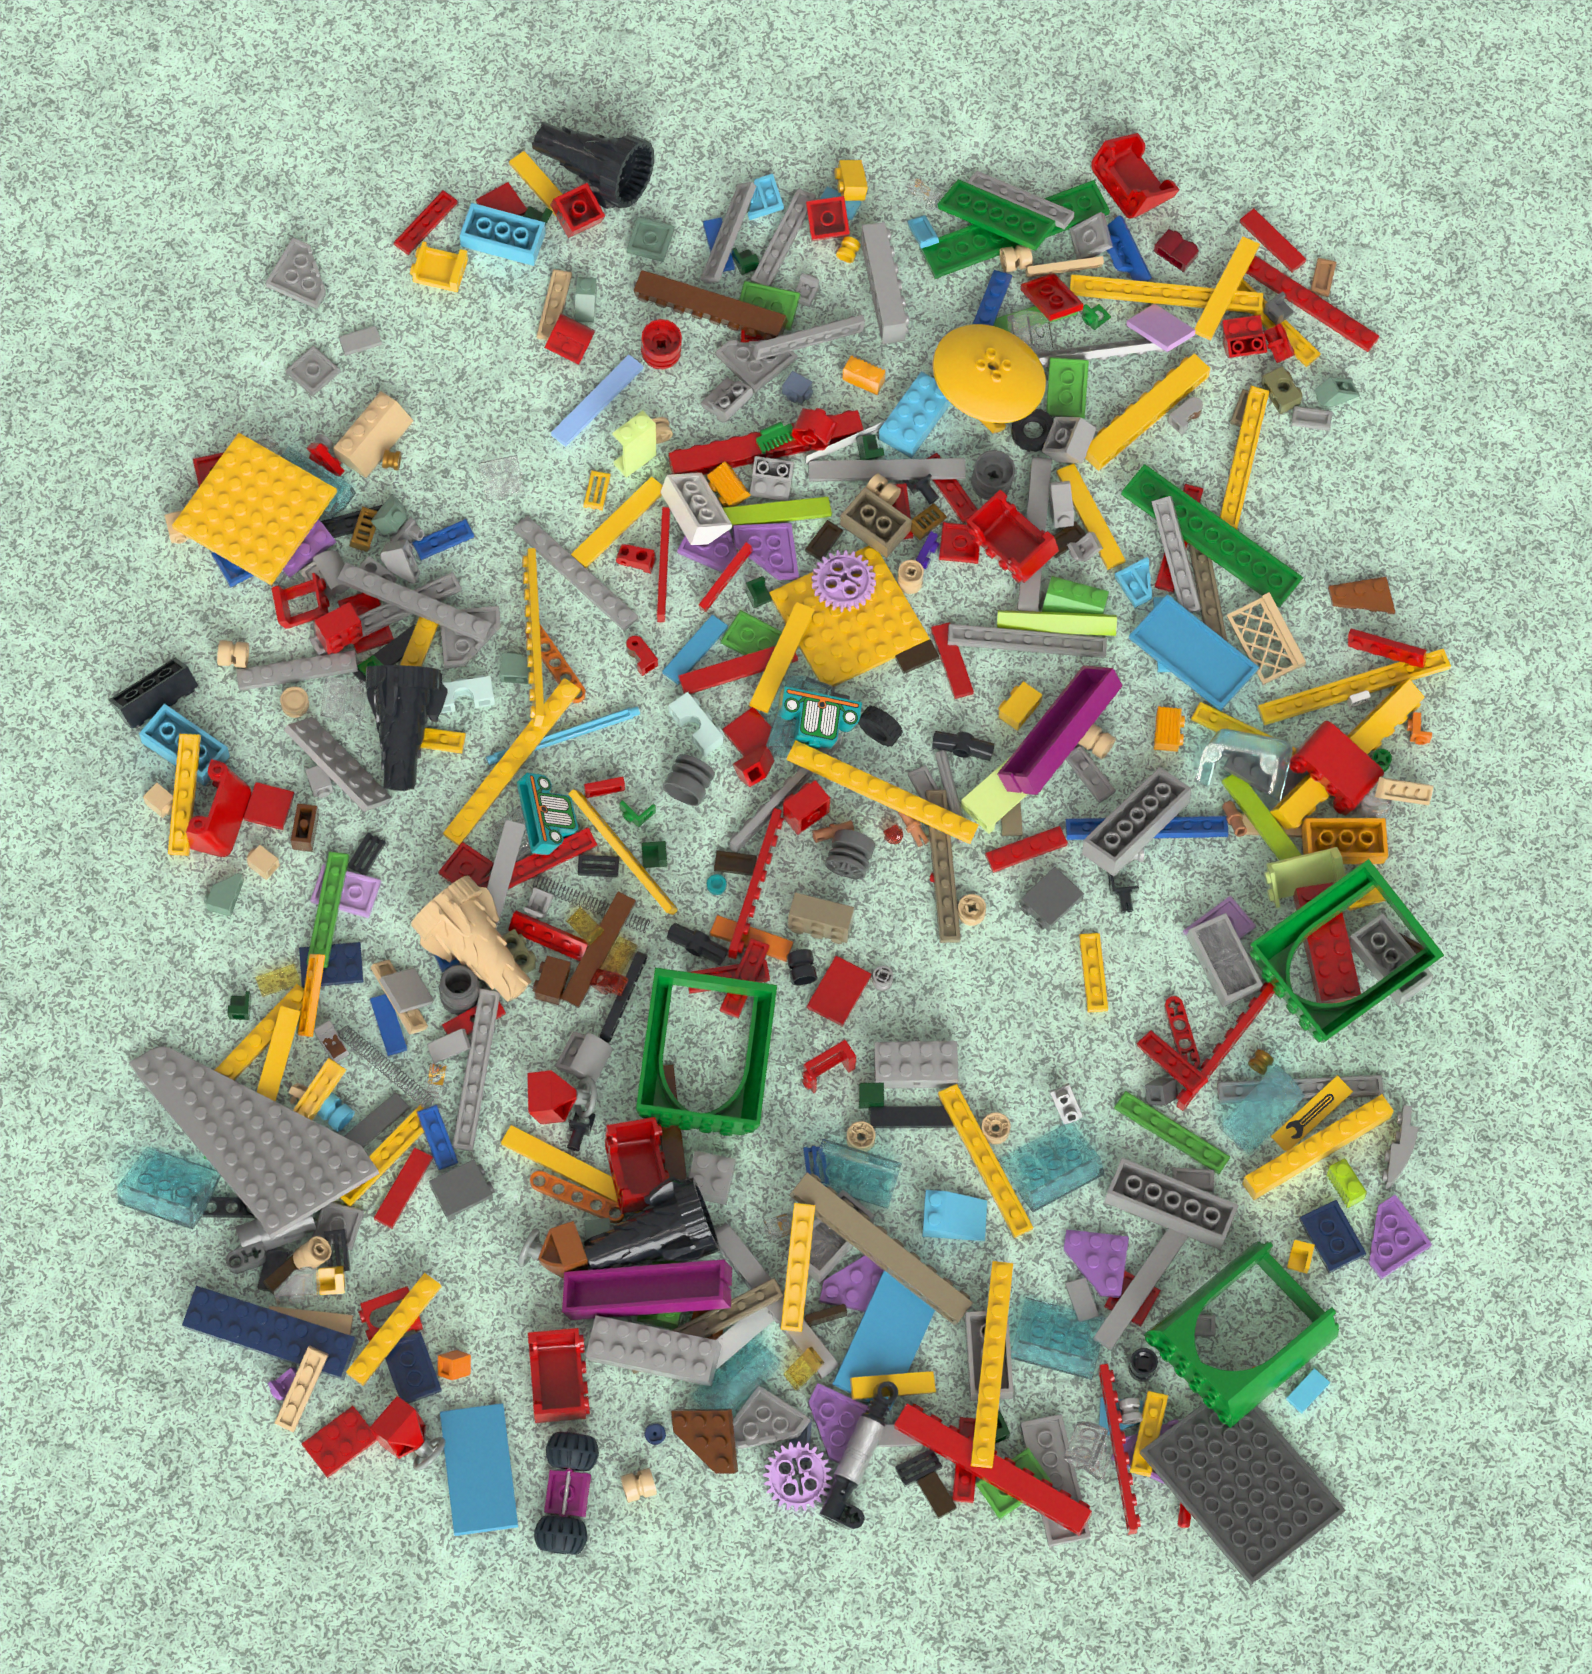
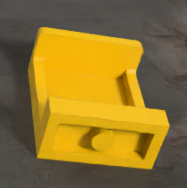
M423 241L421 247H418L416 250V263H412L410 269L413 282L458 292L468 262V252L462 249L459 250V254L427 247V242Z

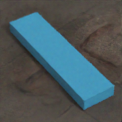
M712 614L662 671L663 674L678 685L680 683L678 675L690 672L728 629V625Z

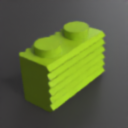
M1345 1158L1329 1166L1326 1176L1329 1177L1328 1180H1331L1333 1187H1336L1337 1194H1340L1339 1197L1342 1198L1347 1208L1364 1200L1367 1191Z

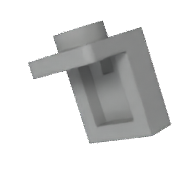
M801 273L800 282L795 292L801 294L799 303L810 307L819 290V279L811 274Z
M1089 532L1076 543L1070 542L1067 544L1071 557L1076 561L1083 562L1088 561L1103 549L1094 532Z
M534 887L528 905L524 907L523 911L528 912V916L538 920L539 917H546L554 894Z

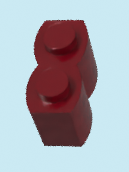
M1168 229L1154 246V252L1182 272L1188 269L1199 254V249L1195 243L1184 240L1178 231Z

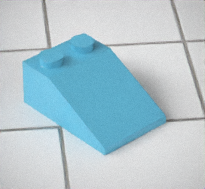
M926 1190L922 1237L985 1241L987 1200L948 1191Z

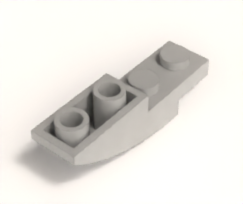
M1404 1105L1402 1111H1398L1396 1124H1400V1129L1395 1133L1394 1143H1391L1390 1148L1385 1150L1384 1161L1388 1163L1387 1169H1383L1382 1181L1386 1182L1385 1188L1388 1189L1402 1174L1415 1146L1418 1127L1410 1126L1412 1106Z

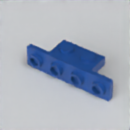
M1119 215L1107 225L1113 247L1106 251L1110 254L1113 266L1117 271L1129 273L1134 281L1148 282L1152 279V276L1123 216Z

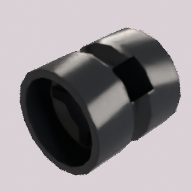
M800 949L787 954V963L789 968L792 969L790 971V978L793 985L811 984L818 979L816 967L812 966L814 964V957L811 950Z
M1137 1349L1132 1354L1128 1366L1131 1377L1139 1382L1150 1380L1155 1374L1158 1358L1151 1349Z

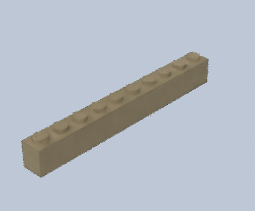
M807 1172L789 1194L791 1198L798 1203L815 1205L814 1216L950 1323L956 1325L973 1304L969 1300L970 1296L961 1290L959 1292L953 1287L954 1284L949 1279L941 1278L937 1275V1270L934 1267L923 1264L920 1261L921 1258L912 1251L909 1253L903 1248V1243L898 1239L890 1238L883 1227L879 1225L876 1227L870 1222L871 1219L866 1214L859 1213L853 1209L854 1205L846 1199L843 1201L837 1196L838 1193L833 1188L825 1187L820 1183L821 1179L818 1176Z

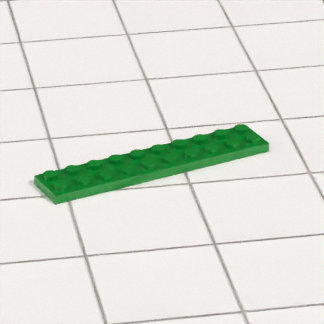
M1095 180L1044 198L1074 211V218L1065 229L1055 226L1047 237L1069 230V228L1100 212L1105 216L1110 214V210ZM973 224L938 237L939 243L920 248L934 279L999 256L1001 248L1012 246L1015 249L1016 245L1020 244Z
M1146 464L1141 467L1121 492L1123 497L1155 520L1152 501L1171 496L1183 540L1261 596L1270 593L1278 608L1284 604L1303 580V577Z

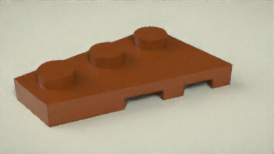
M1387 577L1328 587L1331 603L1334 607L1358 608L1372 612L1381 611L1388 612L1387 614H1395Z

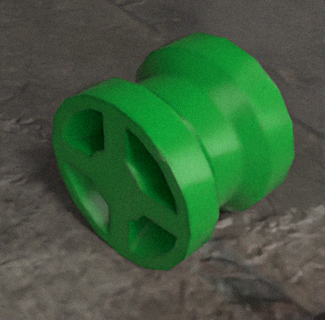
M1377 749L1373 752L1371 759L1385 772L1390 767L1392 755L1386 749Z

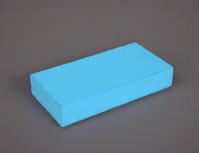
M926 215L907 221L920 248L939 243L938 236Z
M1314 1368L1286 1400L1302 1414L1326 1389L1330 1382Z

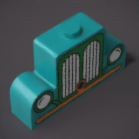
M786 686L780 692L778 713L782 719L791 720L796 718L794 741L807 744L812 748L822 747L826 749H831L837 742L839 730L850 732L854 729L860 720L862 702Z
M527 772L516 783L531 853L549 855L562 844L563 839L573 835L578 830L572 798L569 795L550 793L552 784L546 776Z

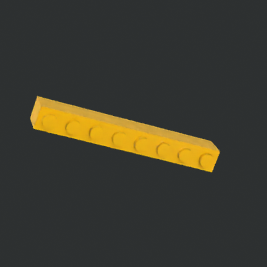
M1195 353L1190 357H1185L1179 367L1171 369L1167 373L1166 378L1162 381L1158 380L1153 385L1152 390L1148 393L1144 392L1139 397V401L1135 404H1130L1125 409V413L1121 416L1117 415L1107 428L1103 427L1097 433V436L1089 445L1085 459L1098 471L1204 382L1209 377L1211 368Z
M1383 1094L1246 1175L1242 1184L1252 1199L1256 1200L1389 1120L1394 1110Z

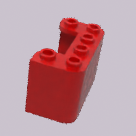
M1000 489L966 521L969 527L968 532L972 536V542L977 547L982 546L988 557L999 561L998 565L1004 571L1008 569L1016 582L1025 583L1058 553L1059 549L1054 536L1048 531H1040L1016 509L1013 503L1011 504L1006 501L1007 495Z
M1324 721L1317 726L1286 761L1294 773L1309 772L1310 777L1314 781L1321 783L1328 794L1335 796L1333 808L1344 816L1353 811L1378 783L1379 777L1384 776L1383 769L1330 721Z
M656 1117L606 1125L605 1150L621 1214L643 1211L644 1208L649 1206V1204L645 1203L644 1196L648 1195L655 1187L669 1178L668 1170H664L663 1166L665 1164L664 1152H660L659 1149L662 1128L660 1124H657Z
M578 1328L527 1332L535 1424L586 1419V1415L590 1414L589 1397L584 1396V1394H588L587 1381H583L582 1375L586 1373V1361H581V1353H585L583 1334L579 1335Z

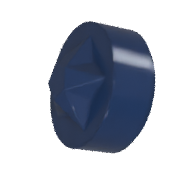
M651 1423L645 1428L644 1436L648 1443L658 1445L664 1441L666 1431L661 1424Z

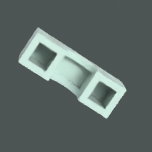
M479 675L473 679L460 678L448 683L442 681L443 685L448 689V694L441 713L455 711V700L461 695L470 696L474 700L475 708L495 705L491 676Z
M687 692L668 705L669 714L680 727L688 722H694L700 726V729L692 734V743L704 757L723 744V731L719 726L715 727L711 722V716L707 711L703 712L695 696L691 697Z

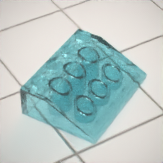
M1072 1123L1062 1125L999 1159L1021 1198L1032 1212L1105 1175L1100 1156Z
M146 1147L117 1186L118 1204L193 1230L202 1218L221 1175L212 1168Z
M1026 1297L1011 1351V1359L1092 1380L1101 1343L1099 1341L1096 1342L1093 1338L1106 1318L1099 1316L1079 1322L1074 1309Z

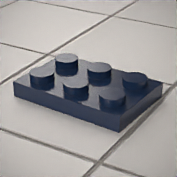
M361 942L332 944L328 967H323L321 986L363 983ZM310 946L299 947L302 988L305 987L308 967L307 958Z
M1337 1200L1299 1218L1310 1241L1315 1245L1314 1248L1328 1273L1366 1256L1363 1246Z
M421 1332L400 1339L385 1358L398 1397L409 1404L442 1392Z

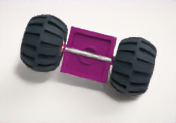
M555 1432L548 1440L546 1445L548 1463L552 1467L566 1470L549 1471L544 1513L558 1514L559 1516L545 1515L536 1525L534 1530L535 1543L538 1549L542 1551L577 1555L581 1553L586 1545L588 1535L585 1523L579 1519L568 1518V1516L586 1517L591 1474L574 1471H589L596 1464L599 1449L596 1439L592 1436L572 1432Z

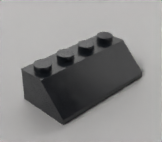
M175 657L108 701L124 723L133 729L142 726L144 721L153 717L164 704L168 707L173 706L181 697L192 694L199 685L188 666Z

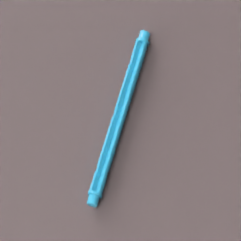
M638 706L629 707L546 735L534 751L633 719L634 716L640 715ZM508 749L494 752L493 755L487 756L488 765L497 764Z

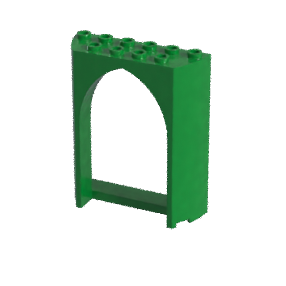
M1369 859L1250 944L1251 951L1249 952L1261 969L1263 979L1267 983H1272L1275 987L1273 991L1277 997L1285 1000L1288 1011L1299 1018L1298 1023L1304 1031L1308 1030L1318 1043L1326 1042L1444 956L1443 952ZM1374 888L1380 892L1424 948L1365 992L1347 1001L1329 1004L1312 1002L1293 993L1291 987L1290 966L1302 942Z
M655 967L636 1104L639 1116L643 1119L656 1117L657 1124L665 1128L673 1125L679 1126L681 1130L697 1129L702 1133L718 1132L722 1136L753 1133L760 1126L777 985ZM673 985L753 996L742 1081L736 1092L726 1103L707 1113L692 1112L686 1109L674 1097L665 1079L663 1054Z
M1260 1241L1253 1243L1144 1334L1146 1342L1160 1352L1161 1358L1174 1367L1175 1373L1179 1377L1184 1378L1189 1383L1190 1389L1194 1393H1198L1203 1398L1204 1404L1208 1408L1213 1409L1218 1414L1219 1420L1230 1428L1337 1338L1339 1333V1324L1335 1323L1333 1317L1336 1314L1335 1309L1331 1307L1325 1312L1269 1254L1273 1244L1268 1241L1265 1244ZM1256 1264L1313 1322L1268 1361L1247 1370L1228 1371L1206 1365L1200 1361L1195 1346V1326L1199 1314L1211 1301Z

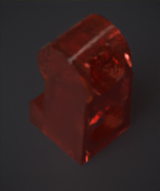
M597 968L589 985L604 995H608V993L621 995L628 979L619 973ZM603 976V979L597 983L598 978Z

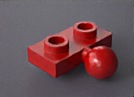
M310 443L306 448L311 453L309 455V463L312 466L319 467L322 465L331 476H341L345 470L340 466L341 462L329 454V449L324 444Z

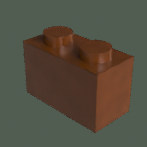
M297 803L290 840L293 850L313 852L319 819L318 806Z
M547 956L545 962H541L539 967L541 975L539 980H535L532 990L535 992V999L555 1005L560 1004L561 996L571 970V962Z

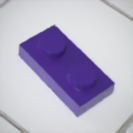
M932 531L916 558V561L924 569H927L931 559L929 557L931 553L935 554L939 547V542H937L938 534Z

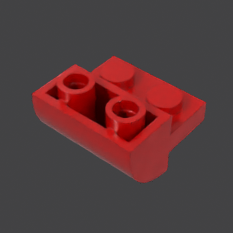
M560 313L544 348L579 365L596 330Z
M1261 315L1221 321L1224 336L1223 344L1227 358L1267 353Z

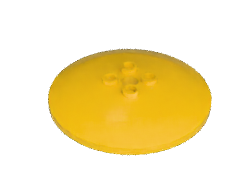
M983 324L958 327L942 338L933 355V374L943 395L956 408L976 419L992 423H1009L1021 420L1038 407L1044 396L1046 378L1039 358L1023 340L1004 329ZM988 366H993L996 370H991Z

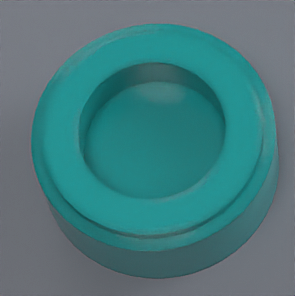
M720 874L711 875L707 880V890L713 895H720L725 892L727 888L726 879Z

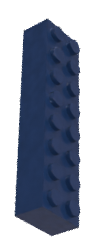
M197 1285L182 1326L187 1330L300 1366L308 1346H312L329 1354L321 1373L341 1380H345L346 1371L349 1369L358 1343L357 1338Z

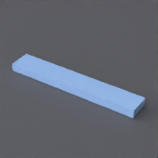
M628 355L551 432V436L566 447L643 370V365L631 355Z

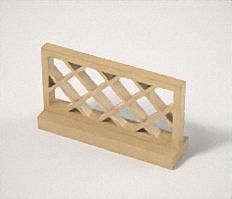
M1270 593L1227 615L1248 658L1256 665L1257 663L1261 664L1260 669L1256 673L1262 685L1305 666L1306 661ZM1261 604L1264 610L1262 618L1251 615L1252 608ZM1239 614L1247 616L1245 625H1237L1233 617ZM1249 617L1260 621L1258 630L1246 627ZM1263 622L1272 625L1271 635L1260 632ZM1245 631L1256 634L1253 644L1244 641L1243 635ZM1258 635L1270 638L1267 648L1255 645ZM1272 639L1281 642L1280 652L1269 649ZM1254 648L1265 651L1262 661L1253 658ZM1267 652L1279 655L1276 665L1264 662ZM1281 656L1290 659L1292 666L1286 669L1279 667L1278 664ZM1263 665L1274 668L1272 676L1264 679L1261 673Z

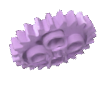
M837 550L836 556L829 553V559L822 557V563L817 562L818 569H813L814 576H812V582L814 583H812V589H816L815 596H820L819 602L826 601L825 607L831 604L833 605V611L840 607L841 612H843L844 607H847L850 612L851 606L859 609V603L865 605V599H871L870 593H874L875 588L873 586H876V580H874L875 573L872 572L873 566H868V559L862 562V555L856 558L854 551L851 555H848L847 550H845L844 554L841 555ZM834 568H841L842 570H841V571H834L833 569H834ZM855 573H857V574H860L861 576H860V577H853L852 575L855 574ZM832 584L836 587L831 589L828 588L827 585ZM851 590L854 594H847L846 591Z
M799 1441L797 1447H793V1444L789 1442V1449L786 1450L782 1445L781 1453L774 1450L775 1459L772 1457L768 1458L772 1464L764 1466L769 1470V1473L763 1474L764 1477L769 1478V1481H766L764 1485H770L771 1487L767 1494H775L772 1501L777 1498L780 1499L779 1507L786 1503V1510H789L791 1505H793L795 1512L798 1511L799 1506H802L803 1510L806 1511V1504L814 1508V1500L819 1503L822 1502L819 1497L820 1494L827 1496L824 1488H831V1486L826 1483V1480H831L832 1477L826 1473L832 1469L825 1468L824 1465L829 1460H821L824 1453L822 1452L817 1455L815 1453L817 1450L816 1446L809 1450V1443L804 1448H801ZM792 1458L796 1459L799 1474L804 1475L800 1479L803 1495L799 1494L796 1479L792 1480V1476L795 1474ZM802 1458H809L811 1460L812 1466L810 1469L804 1470L800 1467V1460ZM783 1462L788 1463L791 1466L790 1473H780L779 1465ZM807 1479L815 1480V1490L809 1491L805 1488L804 1483ZM788 1483L793 1484L796 1488L795 1493L791 1496L786 1495L783 1491L784 1486Z

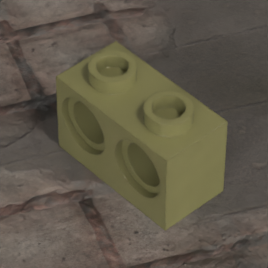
M515 929L504 934L502 937L506 940L507 944H516L514 948H508L514 956V961L517 962L520 959L527 961L525 964L519 965L525 974L536 969V956L532 950H527L525 946L527 943L523 935H518Z

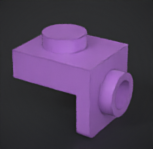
M291 1367L277 1380L268 1383V1386L271 1388L270 1392L276 1399L285 1400L297 1373L295 1367Z

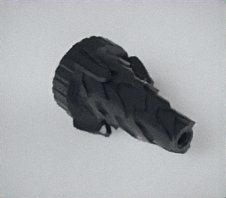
M541 122V128L537 131L532 142V149L559 161V165L564 166L568 171L578 175L580 179L590 183L589 187L596 200L605 209L610 207L627 208L636 203L647 188L653 172L655 160L652 144L632 134L624 135L622 138H608L600 134L592 135L590 133L574 131L564 126L561 129L549 123Z
M405 665L366 667L365 688L367 689L369 704L376 719L380 748L382 749L381 770H384L383 789L397 791L414 789L417 780V759L421 758V744L425 736V725L427 724L428 717L432 722H438V717L442 712L448 694V689L442 683L441 670Z
M675 1177L666 1179L648 1195L644 1196L645 1203L649 1204V1206L644 1208V1211L630 1216L624 1222L613 1225L612 1230L595 1235L584 1241L585 1254L593 1270L605 1269L610 1266L617 1268L631 1262L637 1263L649 1259L697 1260L720 1251L715 1228L694 1177L682 1180Z

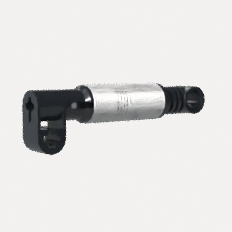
M887 1381L876 1385L874 1388L873 1400L870 1401L871 1405L867 1407L869 1410L861 1414L854 1428V1432L846 1446L847 1448L844 1450V1455H842L843 1457H841L834 1473L833 1485L819 1513L826 1520L848 1530L861 1527L865 1520L862 1510L849 1504L848 1501L853 1489L858 1487L867 1468L866 1466H868L886 1425L884 1417L887 1416L886 1412L890 1410L888 1407H891L893 1401L898 1396V1388L894 1383ZM883 1387L890 1391L888 1399L884 1398L881 1394ZM845 1507L848 1508L845 1515L854 1514L853 1518L856 1519V1522L850 1523L851 1519L848 1517L840 1521Z

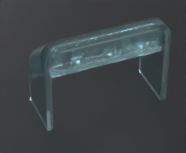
M1229 729L1219 730L1203 749L1196 780L1203 786L1209 787L1214 763L1222 759L1224 750L1239 751L1261 757V770L1273 775L1268 794L1277 801H1281L1292 756L1291 744L1286 740Z

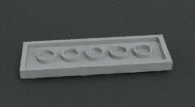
M310 717L286 726L284 731L364 812L390 802L392 797L373 779L371 774L367 773L360 766L357 760L353 759L346 749L316 719Z
M1062 1414L1020 1422L1025 1448H1029L1053 1483L1052 1488L1057 1491L1065 1490L1072 1495L1071 1499L1076 1502L1082 1500ZM1041 1514L1049 1547L1091 1538L1088 1522L1080 1536Z

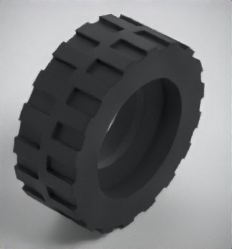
M1035 409L1027 417L1014 421L1011 434L1015 444L1020 449L1027 450V452L1042 451L1053 424L1052 416L1050 417L1049 413L1043 411V409ZM1029 422L1039 423L1042 426L1043 433L1038 438H1029L1024 433V426Z
M875 706L867 707L861 714L858 722L865 734L887 747H892L903 733L902 727L892 716Z

